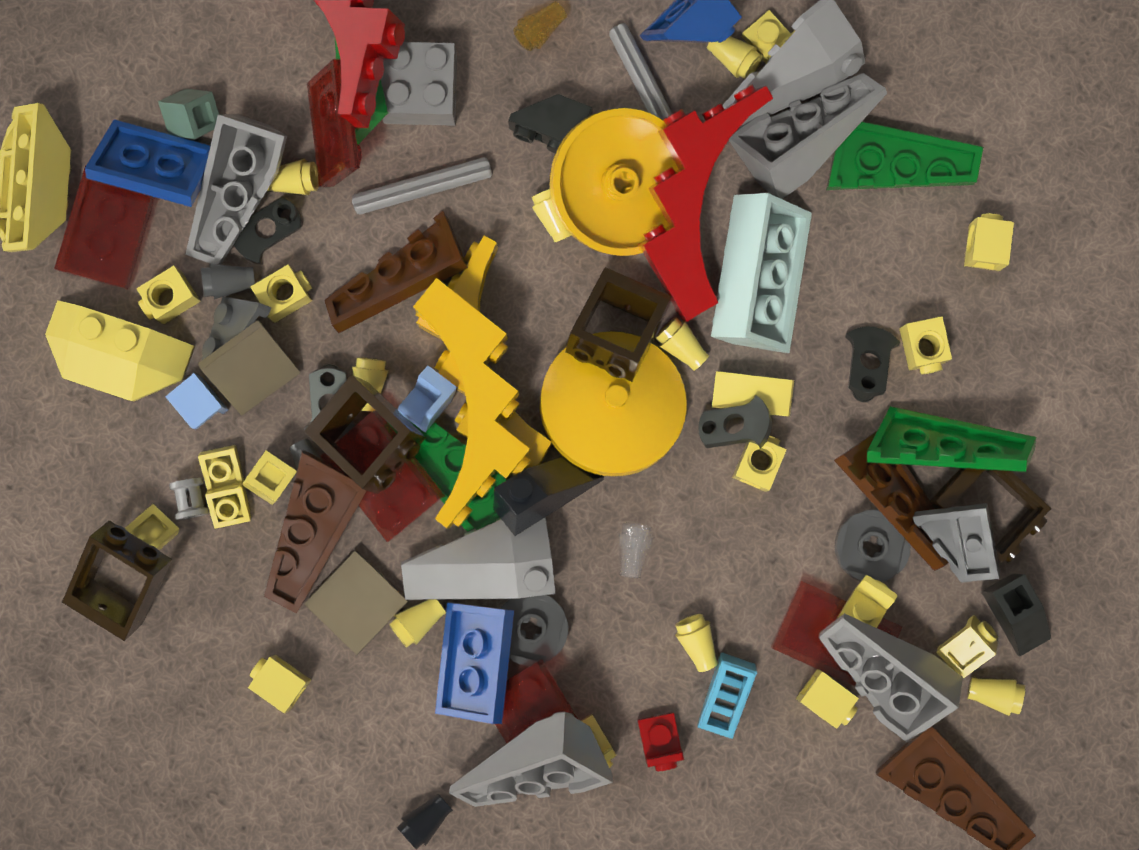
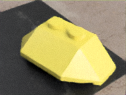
M40 103L14 107L11 115L13 121L7 128L0 150V238L3 241V251L6 252L35 249L66 221L68 184L71 171V149L46 107Z
M58 300L45 333L63 379L132 402L182 381L195 347L155 330L83 306Z

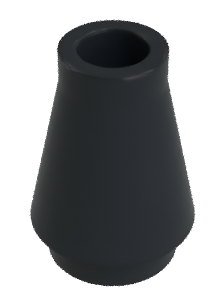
M437 794L430 801L402 817L403 822L397 829L417 850L423 843L425 846L429 843L447 815L453 810Z

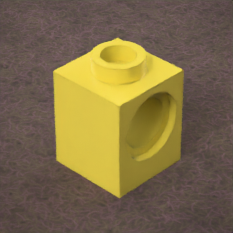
M991 213L982 214L981 217L973 220L969 224L964 266L1001 271L1008 266L1014 222L1004 221L1003 216Z
M289 264L250 286L258 301L271 307L268 318L274 323L312 301L307 293L313 289L302 270L295 273ZM284 284H291L293 286L292 296L284 301L278 300L277 290Z
M174 265L137 288L142 297L138 304L149 320L155 318L162 324L169 322L201 302L183 272ZM166 289H172V301L167 305L160 306V294Z
M943 316L907 323L900 328L909 371L920 369L921 375L943 370L941 364L952 360ZM920 339H927L932 343L934 348L932 356H925L920 352L918 347Z
M769 436L761 449L757 444L747 442L732 478L762 491H769L787 449L778 446L780 440L773 436ZM754 451H763L768 455L769 466L766 470H758L752 465L751 456Z
M266 450L242 485L273 505L297 471Z
M273 655L268 660L262 657L249 675L253 678V681L248 688L285 714L292 709L311 682V679L277 655Z
M818 669L796 697V700L836 729L841 723L844 726L847 725L858 709L855 703L859 698Z

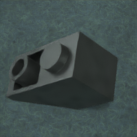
M556 94L511 113L508 119L509 130L514 131L513 136L521 141L533 143L535 139L547 144L546 148L556 154L559 145L569 131L579 122L591 116L592 107Z
M1011 574L981 591L1017 656L1020 657L1052 639L1044 607L1025 574Z

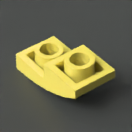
M716 371L712 408L722 409L746 405L757 395L763 400L771 415L790 416L794 380Z
M236 445L200 452L198 459L207 488L205 496L214 529L251 521L246 489L242 485L244 479Z

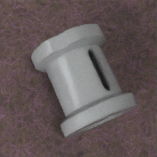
M202 478L185 479L169 484L170 490H173L175 493L178 513L175 514L176 520H185L209 514L208 508H205L203 505L200 485L203 484ZM187 491H189L192 503L191 507H189L186 494Z

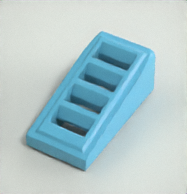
M725 653L720 654L718 665L715 668L697 724L698 728L733 739L757 674L754 663ZM726 671L743 675V680L727 675ZM724 683L739 688L738 694L721 689V684ZM716 698L735 703L734 708L715 703ZM711 712L730 717L729 724L711 718Z

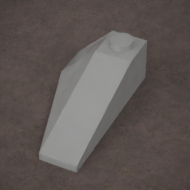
M820 0L803 13L791 26L795 32L780 48L775 44L768 52L771 57L760 72L750 73L723 104V107L726 108L735 103L736 99L733 95L752 84L755 89L767 86L773 99L749 116L738 129L758 116L769 113V115L789 107V104L799 99L803 101L821 93L823 89L838 84L849 76H853L865 64L862 42L834 0Z
M862 73L823 89L821 97L802 104L800 99L789 104V110L770 117L769 113L756 117L736 131L730 137L729 142L757 183L770 194L783 199L815 174L884 98L887 91L885 87Z
M218 114L185 255L211 264H222L279 172L287 139L285 134L268 124L238 114Z
M497 518L496 522L479 530L473 529L464 533V536L446 545L440 544L401 562L405 600L516 599L555 594L546 518H543L516 536L513 535L501 518Z
M845 613L819 633L818 638L840 668L848 671L856 682L855 688L861 697L866 696L873 705V713L877 719L907 743L959 708L963 677L935 655Z
M557 712L549 718L535 722L452 784L449 794L477 807L514 802L517 799V794H536L538 798L550 797L552 789L569 787L568 791L571 794L586 792L613 783V775L590 726L575 718L571 713Z

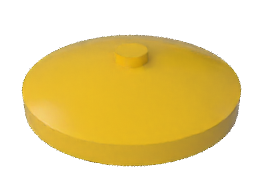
M632 108L601 111L579 122L569 131L559 145L550 173L551 198L561 223L583 245L610 255H636L643 253L638 244L646 240L643 235L644 233L660 224H663L665 228L669 227L648 189L656 184L653 177L669 167H673L675 172L679 170L658 133L660 129L666 126L659 117Z
M613 331L593 334L631 352H634L641 338L629 333ZM651 343L633 382L624 378L613 377L606 370L593 364L582 363L576 360L572 355L565 352L566 348L562 350L550 365L540 394L542 423L546 434L559 453L577 467L603 476L635 474L660 461L678 439L685 422L687 410L684 384L670 358Z

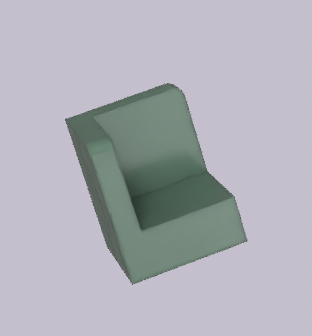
M183 89L158 101L169 135L196 139L215 129L219 113L212 91Z

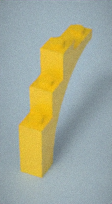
M485 235L480 243L474 241L465 256L468 268L461 275L459 273L455 274L448 284L451 290L479 312L486 275L498 251L497 242ZM416 313L415 316L419 317L416 322L419 328L442 340L437 332ZM445 349L438 359L435 369L439 370L438 373L454 384L457 387V391L465 395L463 381L453 356ZM465 402L457 414L455 422L459 424L456 429L457 432L468 438V406ZM516 412L507 421L501 417L497 423L530 448L531 452L527 457L531 462L527 468L541 464L552 442L530 427Z
M436 278L413 308L437 332L452 354L463 381L468 406V439L463 465L452 493L435 517L439 523L449 529L453 524L460 527L472 512V509L468 506L477 494L483 498L496 482L491 477L495 471L506 480L512 474L515 476L521 473L531 462L527 457L531 451L530 448L497 423L501 417L507 421L520 405L516 401L519 396L518 390L487 366L490 361L496 364L507 351L508 346L505 344L508 340L507 333Z

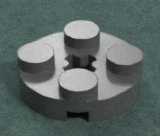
M865 510L851 515L840 526L836 534L834 548L839 566L850 577L861 582L868 575L875 580L884 582L893 578L904 569L910 556L911 545L879 510ZM871 536L877 537L876 543L882 545L881 552H874L873 557L867 556V550L863 548V542L869 541Z
M542 595L509 599L500 608L514 610L510 660L525 666H537L550 661L563 649L568 636V621L563 608L551 596ZM531 617L536 618L537 625L542 627L541 634H534L533 639L526 638V631L521 629L522 622L528 623Z

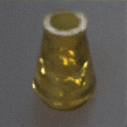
M553 1L548 6L518 19V25L513 28L514 35L526 50L541 49L560 23L567 18V14L558 2Z

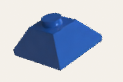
M675 0L639 36L644 41L694 43L718 41V43H721L734 33L736 28L733 25L742 16L729 0Z

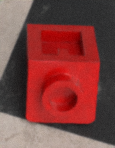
M674 712L637 719L647 766H655L657 772L677 768V761L685 759L680 745Z

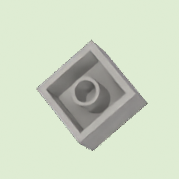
M403 42L400 46L398 58L384 59L383 62L384 73L381 82L388 114L382 119L383 123L455 126L457 52L455 43Z

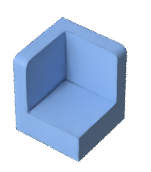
M427 365L418 376L415 388L399 405L398 411L426 432L451 403L457 387Z
M195 373L165 396L192 429H198L217 412L224 414L229 410L205 380Z

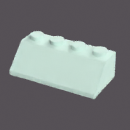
M770 193L734 195L721 277L718 285V304H716L711 337L735 345L790 353L811 212Z

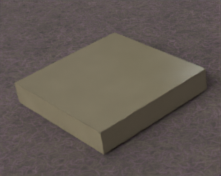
M259 320L198 363L201 371L241 416L300 374L297 366Z
M354 551L304 605L347 647L358 655L409 601L405 600V597L358 551Z

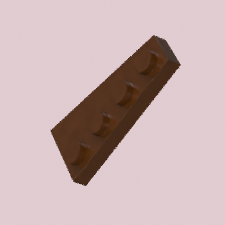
M444 211L433 218L436 223L423 233L418 229L407 237L409 243L394 255L389 251L378 259L379 263L370 273L361 272L324 300L331 324L338 334L429 288L436 278L443 281L468 268L450 221Z
M875 431L834 461L926 563L936 571L949 562L938 554L932 546L933 541L921 526L917 527L913 520L915 512L934 510L935 508L906 465L867 462V450L877 433Z
M304 449L300 457L264 597L296 614L367 491L356 484L343 470Z
M931 726L906 743L876 771L877 776L903 790V793L914 800L920 801L935 811L937 815L960 827L968 835L991 850H1021L1036 836L1034 831L934 726Z

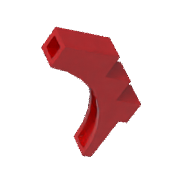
M313 0L324 12L334 32L341 59L342 87L338 114L356 128H369L371 115L374 114L376 109L375 98L379 80L383 77L384 59L398 58L400 46L405 39V24L389 9L372 8L374 0Z
M752 84L733 95L736 99L735 103L726 108L719 103L702 113L705 119L703 122H701L695 110L685 115L683 109H680L663 119L666 126L658 131L679 170L675 172L673 167H669L653 177L656 184L648 189L669 227L665 228L663 224L652 228L643 234L646 240L638 245L666 294L672 296L670 301L680 318L686 322L718 304L706 275L700 248V214L704 190L714 163L730 137L749 116L773 99L767 86L755 89Z

